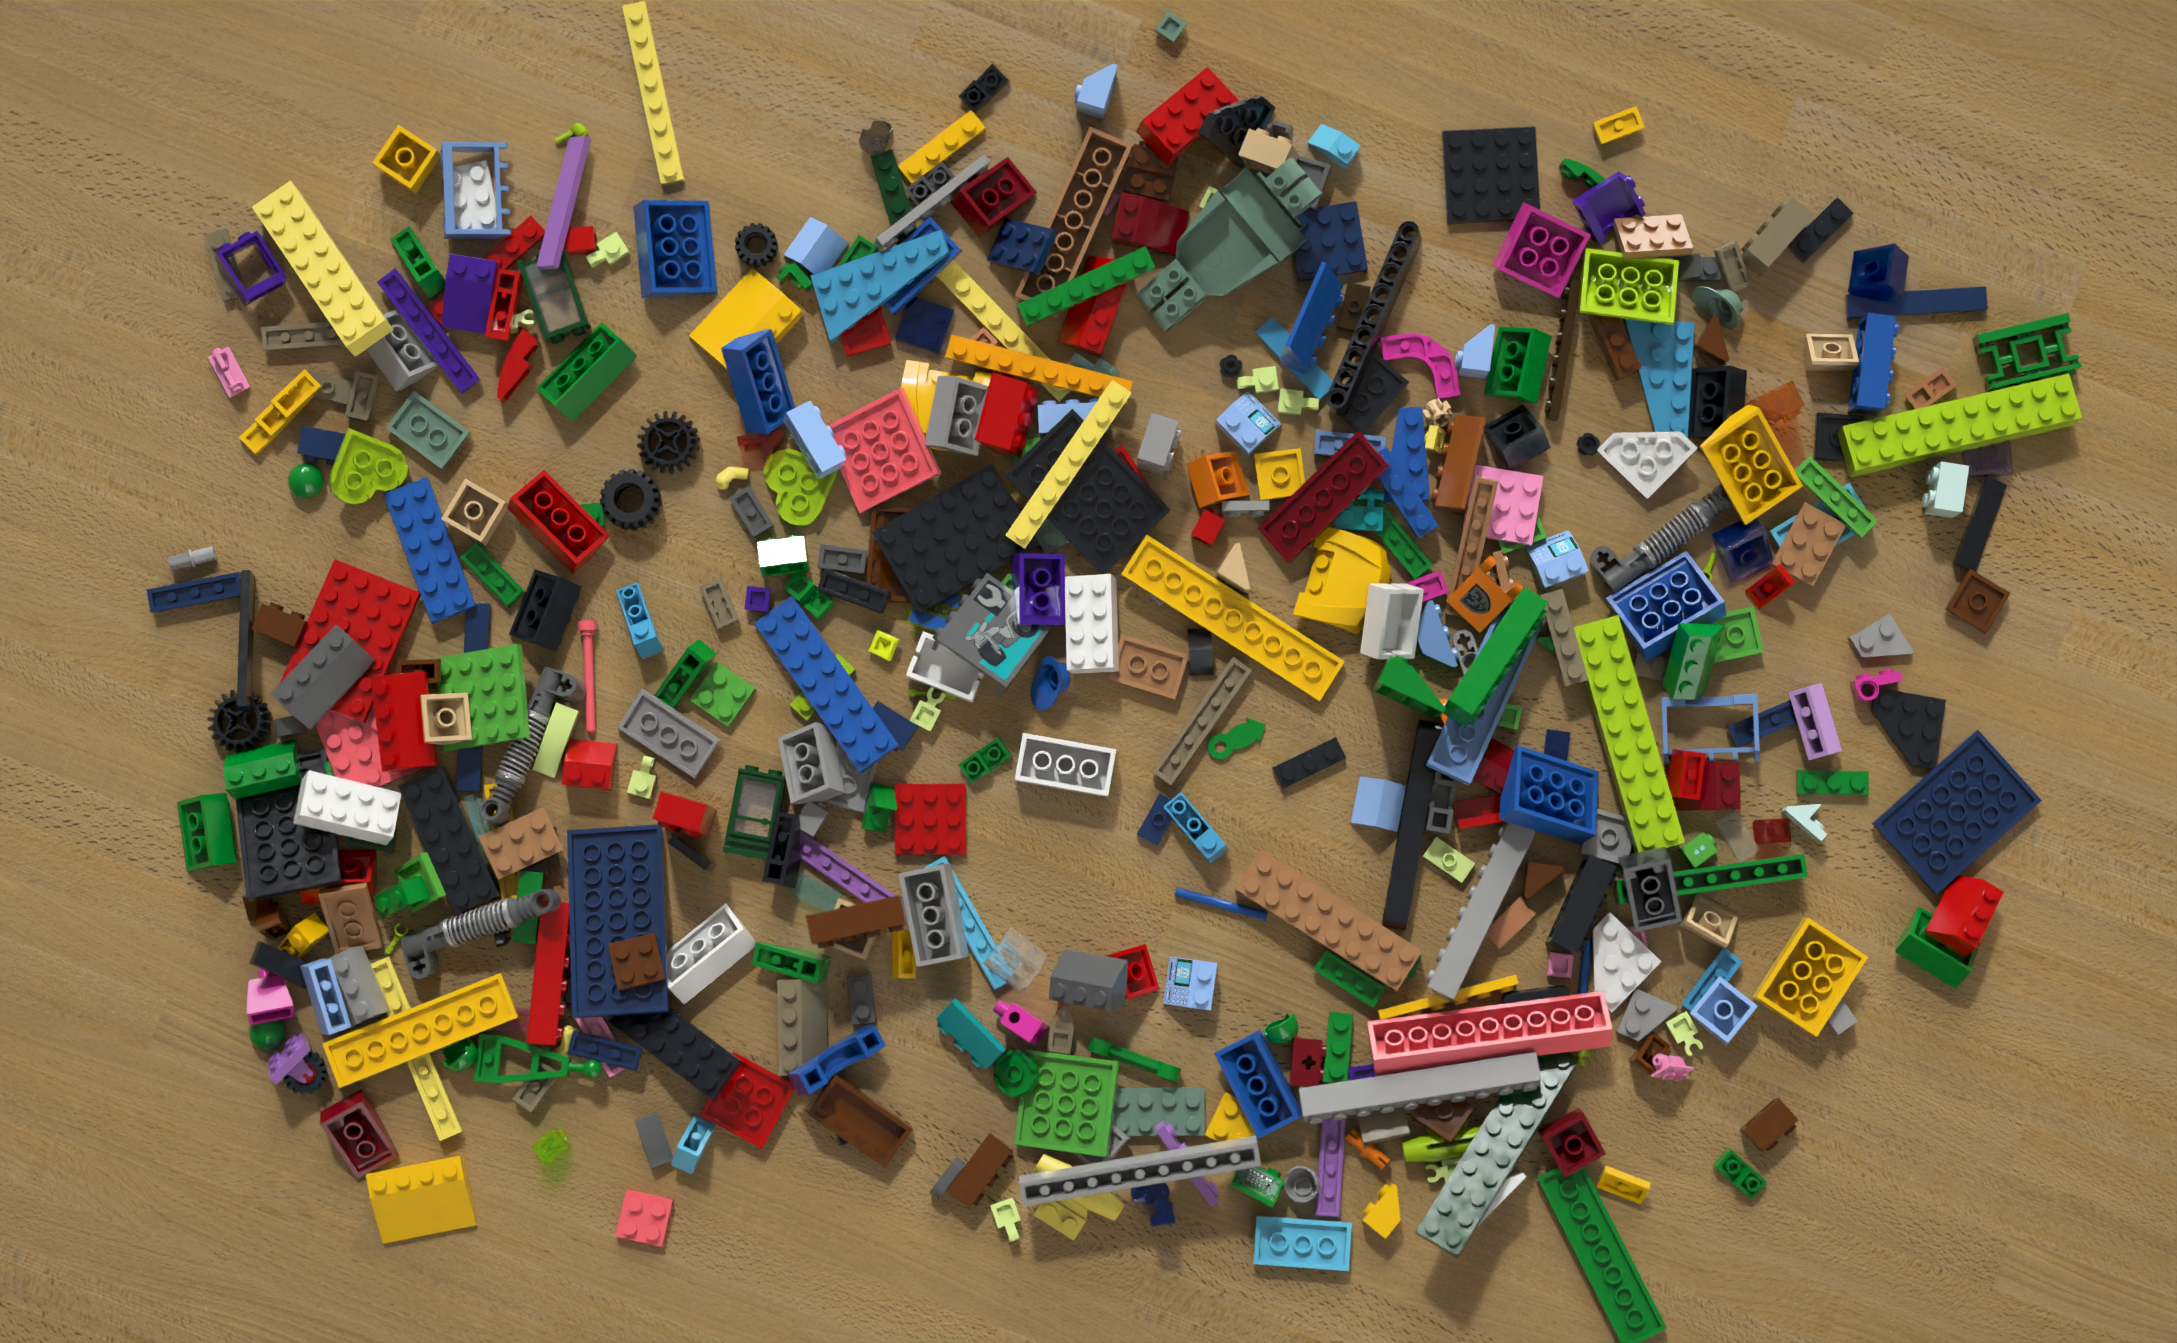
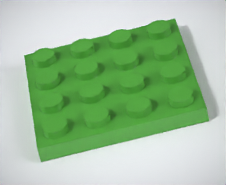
M521 644L435 658L441 659V683L437 684L438 694L468 693L472 740L442 745L443 751L450 752L530 738Z
M1026 1050L1038 1065L1039 1078L1031 1093L1020 1097L1014 1145L1108 1157L1120 1061Z

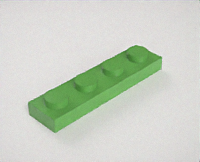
M1808 456L1795 470L1801 483L1860 539L1878 522L1811 456Z

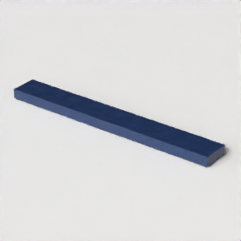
M476 603L477 607L466 611L464 653L489 649L491 604ZM483 746L458 750L457 791L481 792Z

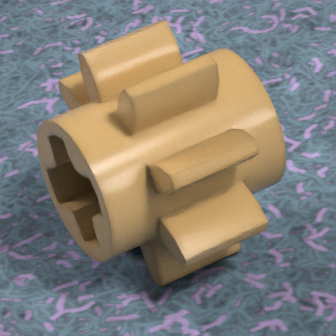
M1439 398L1429 401L1425 406V410L1422 411L1428 426L1434 424L1435 426L1444 427L1449 423L1450 417L1453 416L1449 403L1447 401L1441 403Z

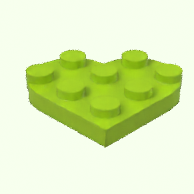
M348 428L330 473L329 488L336 498L344 503H363L370 499L376 490L388 491L400 486L407 476L408 465H406V459L402 452L396 447Z
M787 448L770 455L765 462L763 472L766 483L771 490L777 493L776 505L779 515L790 525L800 527L811 525L819 517L840 469L818 480L803 453Z

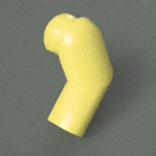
M727 467L717 475V487L725 490L733 479L748 480L749 468Z
M566 1025L562 1028L561 1044L551 1050L552 1052L562 1055L567 1054L573 1030H575L572 1026Z

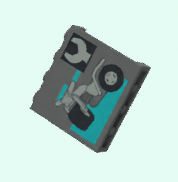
M987 573L982 580L977 578L971 587L973 592L970 596L967 594L963 596L958 604L959 610L957 612L953 610L945 621L948 623L943 629L941 626L932 637L935 642L931 649L936 651L940 644L945 646L996 682L997 686L994 693L1002 697L1049 635L1054 625H1018L1014 591Z

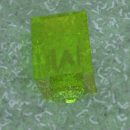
M555 1128L530 1148L543 1164L547 1166L571 1146L568 1143L570 1139L562 1129L558 1131Z

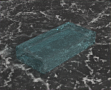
M801 872L797 878L795 889L792 888L790 894L823 911L834 910L838 898L841 899L843 895Z

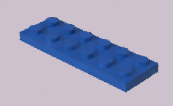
M425 477L384 493L383 495L431 623L435 624L477 607L447 525L441 519L443 515L429 478Z

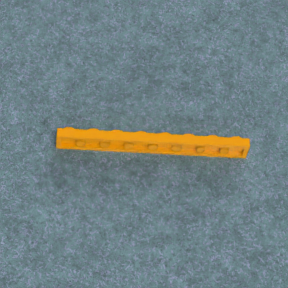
M951 335L945 356L946 359L1097 398L1101 397L1112 380L1128 391H1131L1133 381L955 335Z

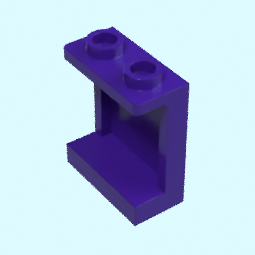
M1618 171L1572 201L1587 233L1591 235L1590 239L1599 245L1607 241L1605 234L1614 229V219L1631 218L1636 214L1641 217L1646 215L1643 209L1645 203L1634 190L1636 187L1635 182L1629 175L1626 176Z

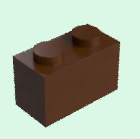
M270 602L269 606L262 603L251 629L296 647L307 624V621L304 620L305 615L293 610L290 615L283 612V606Z
M1774 1098L1740 1130L1759 1151H1770L1779 1143L1777 1139L1782 1134L1787 1136L1796 1128L1794 1124L1798 1119L1780 1098Z

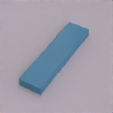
M1272 316L1255 333L1281 359L1290 334ZM1316 362L1312 369L1307 368L1305 374L1287 367L1315 398L1320 400L1329 392L1333 381Z

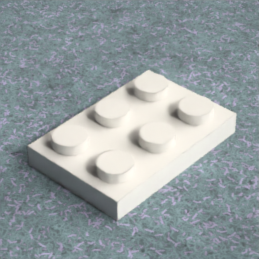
M484 160L453 167L455 229H496L495 192L488 161Z

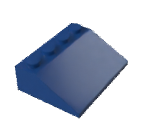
M643 200L633 206L642 298H669L717 293L709 201Z
M1323 261L1286 342L1279 364L1303 374L1306 373L1307 368H1313L1318 357L1314 355L1317 347L1322 348L1326 339V335L1323 334L1325 327H1331L1336 316L1332 314L1335 306L1340 307L1345 295L1341 293L1343 284L1328 264Z
M1687 551L1606 597L1608 604L1616 616L1619 615L1623 629L1645 662L1673 647L1679 623L1712 624L1727 615L1725 601Z
M1518 745L1515 747L1502 791L1499 819L1581 845L1596 835L1598 771Z

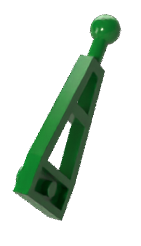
M479 1033L473 1081L502 1084L569 1077L570 1072L584 1073L587 1078L595 1079L600 1076L602 1067L596 1060H589L585 1064L571 1062V1057L505 1036ZM504 1044L532 1052L530 1073L500 1076ZM542 1056L561 1061V1070L540 1072Z

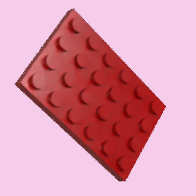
M334 559L281 682L335 625H338L369 653L376 662L331 710L366 723L374 705L371 678L387 675L421 597L420 592Z

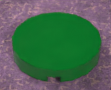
M1009 1050L1001 1054L994 1066V1082L1004 1095L1023 1097L1031 1093L1039 1078L1038 1065L1028 1052Z

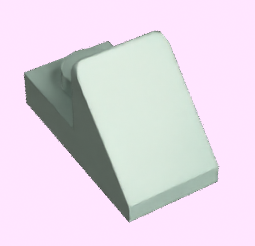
M1821 804L1788 806L1781 810L1782 813L1816 842L1822 841L1827 835L1823 831L1825 827L1819 821L1809 819Z

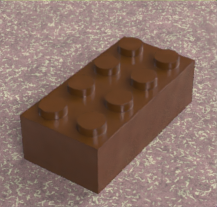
M901 895L806 916L811 944L818 945L820 949L834 946L833 941L841 940L842 943L857 941V936L865 935V938L881 935L880 931L888 929V932L894 933L903 931V926L908 925Z

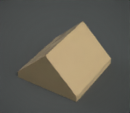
M1806 334L1805 370L1852 371L1859 365L1853 335Z
M1235 543L1217 571L1216 578L1240 593L1248 594L1250 585L1240 543Z
M468 693L420 695L424 743L446 745L472 740Z
M1697 893L1679 925L1720 948H1726L1739 916Z

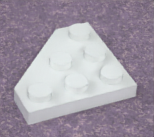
M1682 432L1613 433L1597 451L1648 499L1684 463L1697 447Z
M1610 912L1593 928L1594 992L1604 991L1607 1008L1613 1012L1662 961Z

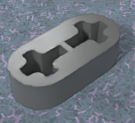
M956 1157L929 1193L939 1200L966 1163Z

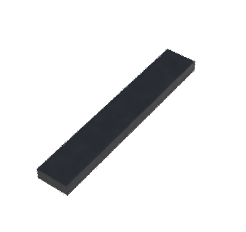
M242 570L240 586L237 707L243 713H250L252 704L254 630L251 628L254 623L255 576L250 570Z

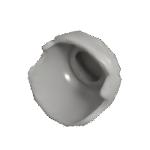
M1296 1166L1288 1170L1284 1189L1290 1199L1295 1202L1307 1203L1317 1196L1320 1181L1315 1171L1304 1166Z

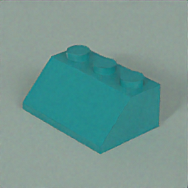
M957 998L936 1018L939 1022L936 1026L945 1035L950 1033L956 1039L953 1043L962 1052L967 1050L972 1055L970 1060L979 1069L982 1066L987 1069L1007 1049Z

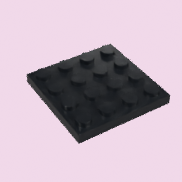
M1535 126L1442 131L1447 224L1514 221L1523 202L1540 210Z

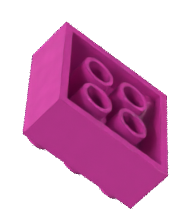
M1523 202L1492 266L1560 298L1591 235Z

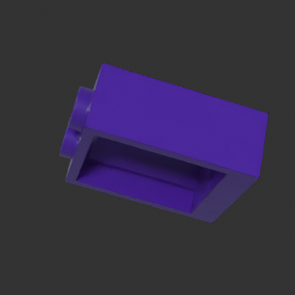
M258 231L252 234L246 232L238 237L237 242L233 244L225 243L217 249L218 252L216 253L215 260L244 306L280 288L287 281V276ZM254 245L273 276L245 290L226 259Z

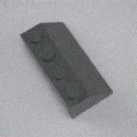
M335 625L270 694L311 730L376 660L343 629Z

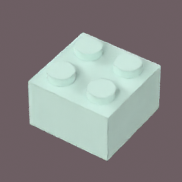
M1939 462L1927 471L1925 484H1928L1927 493H1924L1922 499V507H1925L1924 514L1953 518L1963 512L1969 466Z

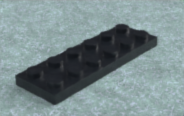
M669 1007V1012L613 1016L609 1021L713 1101H717L743 1064L742 1060L671 1007Z

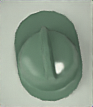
M1705 286L1696 287L1693 290V301L1700 310L1711 318L1717 315L1720 325L1725 328L1734 329L1738 326L1739 314L1744 310L1745 306L1733 291L1728 289L1715 291Z

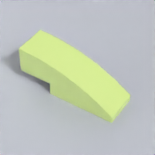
M559 703L555 704L532 770L553 778L556 777L580 714L579 711Z

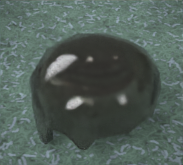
M873 121L870 129H862L859 138L861 149L874 156L889 151L894 143L893 128L886 121Z

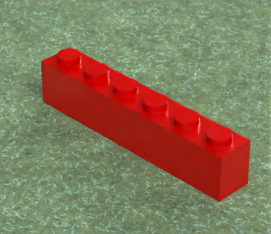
M542 900V903L547 907L549 901ZM561 902L557 911L540 915L526 1042L528 1044L555 1046L556 1041H561L562 1027H558V1017H563L564 1003H560L561 993H566L567 980L562 978L563 970H568L569 956H565L566 946H570V932H567L568 922L570 923L569 903Z

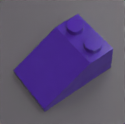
M450 254L445 281L442 327L485 334L497 268H501L497 261Z
M1019 553L1012 555V584L1018 625H1065V554Z

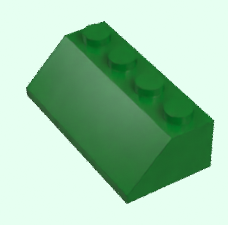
M601 322L536 389L569 421L573 422L600 396V393L608 385L616 380V377L625 368L632 364L637 355L621 338Z

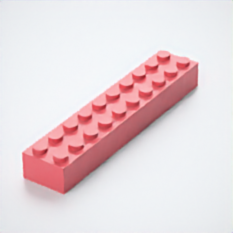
M1604 991L1367 1022L1368 1040L1375 1077L1533 1052L1540 1056L1612 1046V1025Z

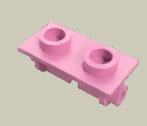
M229 346L222 350L220 348L214 349L212 351L213 355L209 356L208 359L229 398L250 388Z
M1657 1054L1653 1058V1064L1657 1072L1651 1074V1076L1662 1078L1663 1080L1673 1079L1674 1081H1680L1688 1076L1687 1073L1694 1070V1067L1686 1066L1682 1057Z

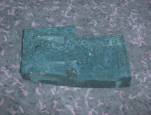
M1075 352L1070 359V364L1075 367L1114 377L1119 376V370L1101 358L1094 365Z

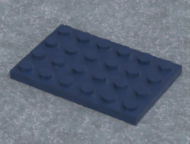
M1976 730L1871 824L1934 894H1938L2042 800L1982 733Z

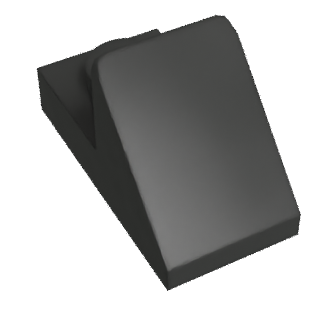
M1701 253L1674 257V260H1679L1677 281L1720 282L1722 280V273L1716 257H1701Z

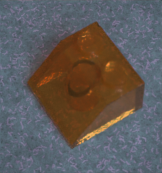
M1793 380L1750 400L1746 404L1759 407L1765 419L1775 423L1781 420L1783 423L1793 420L1801 414L1800 409L1805 406Z

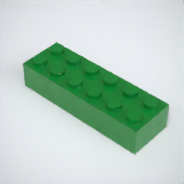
M1523 587L1445 704L1446 710L1443 714L1463 727H1466L1469 721L1474 724L1482 709L1494 694L1497 686L1501 684L1510 667L1513 666L1519 657L1522 648H1525L1531 636L1543 621L1548 612L1545 610L1548 603L1546 600Z

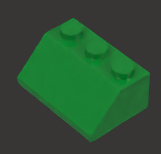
M1499 327L1484 394L1518 403L1537 404L1552 336L1536 328Z
M1678 624L1662 684L1672 699L1695 700L1707 689L1724 627L1722 624Z
M289 740L250 749L246 752L242 751L226 755L223 766L226 791L235 800L300 785L303 778L297 740Z
M227 793L200 795L177 802L187 872L236 863V848L233 842V826L230 820V803L227 799Z
M1918 907L1901 934L1895 952L1956 989L1971 972L1980 943L1966 957L1960 955L1924 933L1933 914Z

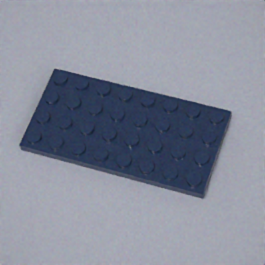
M654 824L567 830L572 1017L576 1019L669 1012L663 827ZM655 933L666 980L619 992L608 944Z

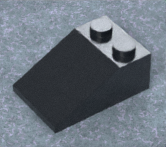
M1661 847L1618 857L1635 933L1682 922L1671 860L1666 848Z

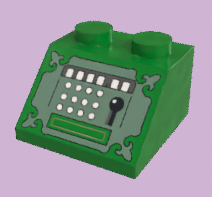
M1258 1166L1234 1170L1228 1183L1236 1189L1273 1207L1284 1180L1280 1178L1282 1173L1269 1167L1266 1171Z

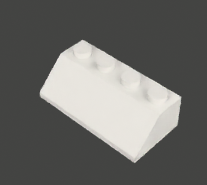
M726 903L667 950L668 988L683 1004L695 997L696 994L756 946L753 936Z

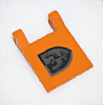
M1491 555L1446 599L1479 633L1519 595L1524 587L1517 581L1505 592L1486 574L1496 564V559Z

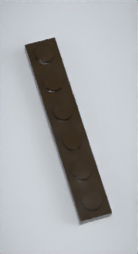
M1571 279L1569 286L1566 285L1563 291L1562 299H1566L1565 308H1561L1559 322H1563L1562 330L1557 331L1555 344L1559 345L1558 354L1554 353L1552 359V367L1555 368L1554 377L1550 376L1548 390L1552 391L1551 399H1546L1544 413H1548L1547 420L1557 421L1560 414L1580 280Z

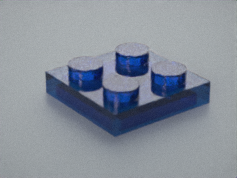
M914 297L906 305L895 340L939 355L954 314V309Z

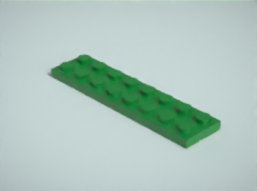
M1558 1166L1536 1177L1620 1343H1640L1666 1330L1667 1327L1585 1166L1566 1177L1563 1176Z

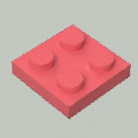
M626 1189L615 1237L663 1247L674 1199Z

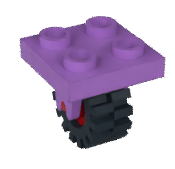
M300 1032L297 1036L293 1035L285 1043L286 1048L281 1053L276 1052L269 1059V1078L276 1085L284 1078L287 1087L296 1094L298 1092H301V1095H305L306 1092L313 1094L315 1089L318 1091L321 1089V1084L324 1085L325 1077H327L326 1064L319 1053H313L310 1049L309 1039L305 1034Z

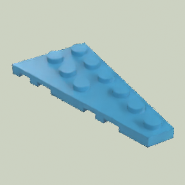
M939 230L811 275L829 340L833 343L847 329L850 330L856 325L855 323L866 315H870L895 296L901 288L912 283L917 276L925 270L928 271L949 255L950 252L944 232Z
M1623 319L1628 331L1629 341L1642 367L1638 371L1654 432H1682L1688 438L1695 323L1674 321L1673 325Z

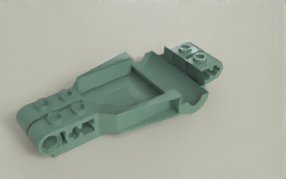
M1292 157L1281 164L1267 178L1261 172H1257L1253 176L1248 168L1245 167L1233 181L1226 184L1221 190H1217L1177 241L1176 259L1136 294L1135 297L1148 313L1162 305L1152 314V317L1164 332L1169 331L1180 323L1210 295L1225 296L1282 263L1305 243L1307 238L1300 230L1306 225L1298 216L1318 200L1323 193L1309 177L1289 191L1306 175ZM1182 285H1184L1178 292H1176V293L1173 295V293H1174L1177 289H1179Z

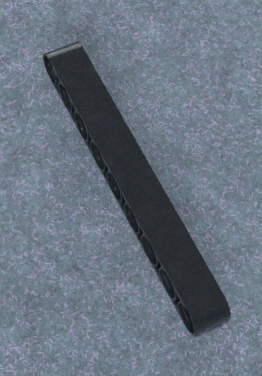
M1413 221L1403 222L1399 226L1329 389L1326 400L1330 410L1335 415L1341 416L1350 410L1421 244L1422 237L1419 227ZM1408 232H1415L1413 237H1405ZM1406 253L1404 258H1396L1397 254ZM1392 273L1398 274L1395 279H1387L1388 275ZM1382 294L1389 295L1385 300H1378ZM1373 315L1380 316L1376 321H1369ZM1363 336H1371L1369 341L1360 342ZM1354 357H1362L1360 362L1351 363ZM1345 378H1353L1351 383L1342 384ZM1336 399H1344L1342 404L1338 406L1333 405Z
M1421 719L1418 721L1382 926L1406 930L1435 772L1434 769L1426 766L1442 731V723Z

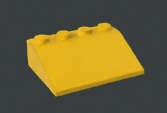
M752 268L697 326L689 337L727 370L721 348L737 337L766 329H772L777 344L804 314L785 294Z
M1746 405L1730 416L1700 445L1701 450L1744 525L1803 486L1759 407Z
M1802 918L1752 998L1817 1037L1868 959V956L1810 918Z
M465 1154L366 1174L369 1196L383 1244L477 1225Z

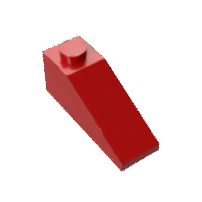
M497 268L485 338L509 341L524 282L521 272Z

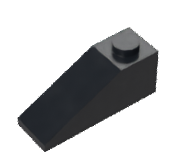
M776 812L762 881L795 889L800 868V816Z

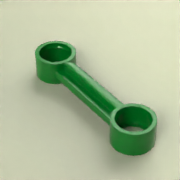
M1093 1036L1088 1047L1089 1051L1174 1082L1178 1081L1182 1070L1181 1068Z

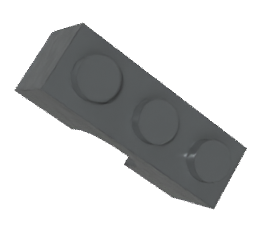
M1436 770L1434 772L1424 831L1448 835L1451 830L1454 811L1453 801L1456 788L1458 787V780Z

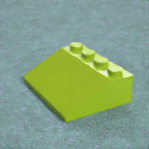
M1586 248L1581 261L1579 313L1673 325L1679 260L1657 257L1624 259L1622 253Z

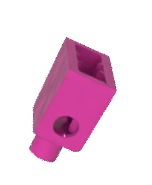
M262 969L258 970L257 979H251L248 982L247 1016L250 1025L295 1017L293 1003L284 979L276 975L273 976V974Z
M1000 1000L993 1009L994 1013L1002 1017L1000 1023L1035 1046L1038 1045L1050 1027L1015 1003L1008 1005ZM1019 1015L1020 1020L1015 1023V1017Z

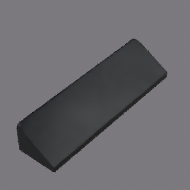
M1988 475L1984 477L1953 565L1966 570L1972 569L1976 572L2004 495L2006 484Z

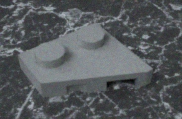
M1891 614L1884 616L1848 638L1860 658L1909 655L1914 652Z
M1635 988L1616 1032L1635 1041H1640L1677 1010V1006Z

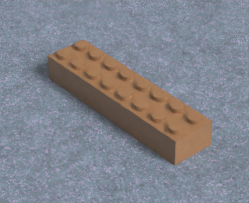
M1089 127L1045 226L1055 230L1058 235L1040 275L1025 272L1015 294V301L1021 303L1077 277L1131 156L1132 144ZM1059 312V313H1057V314H1055V315H1053V316H1051V317H1054V318L1058 319L1059 316H1060V314H1061V312Z
M1261 849L1235 889L1241 895L1395 992L1398 991L1422 952L1421 949Z

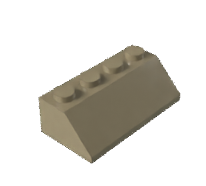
M802 979L777 980L778 1076H788V1073L828 1049L827 979L818 984Z

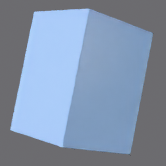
M810 217L784 253V256L814 275L831 269L849 243L828 225Z
M1359 777L1351 823L1397 832L1406 785L1384 779Z

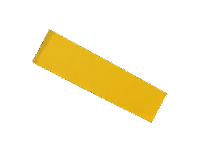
M304 369L271 400L272 404L255 418L256 422L239 437L240 440L257 456L295 418L322 386Z

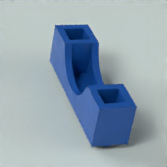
M1383 447L1378 452L1390 464V467L1378 480L1398 507L1416 538H1421L1439 525L1388 448Z
M864 1025L788 1073V1076L799 1095H810L829 1083V1079L843 1068L868 1058L886 1045L875 1025Z

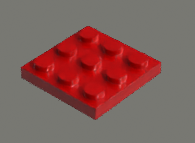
M895 784L897 811H895V855H966V784Z
M733 1052V1055L742 1060L743 1064L717 1101L708 1098L700 1116L763 1149L795 1087L790 1081Z

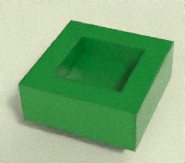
M600 503L579 504L601 527H606L605 514Z

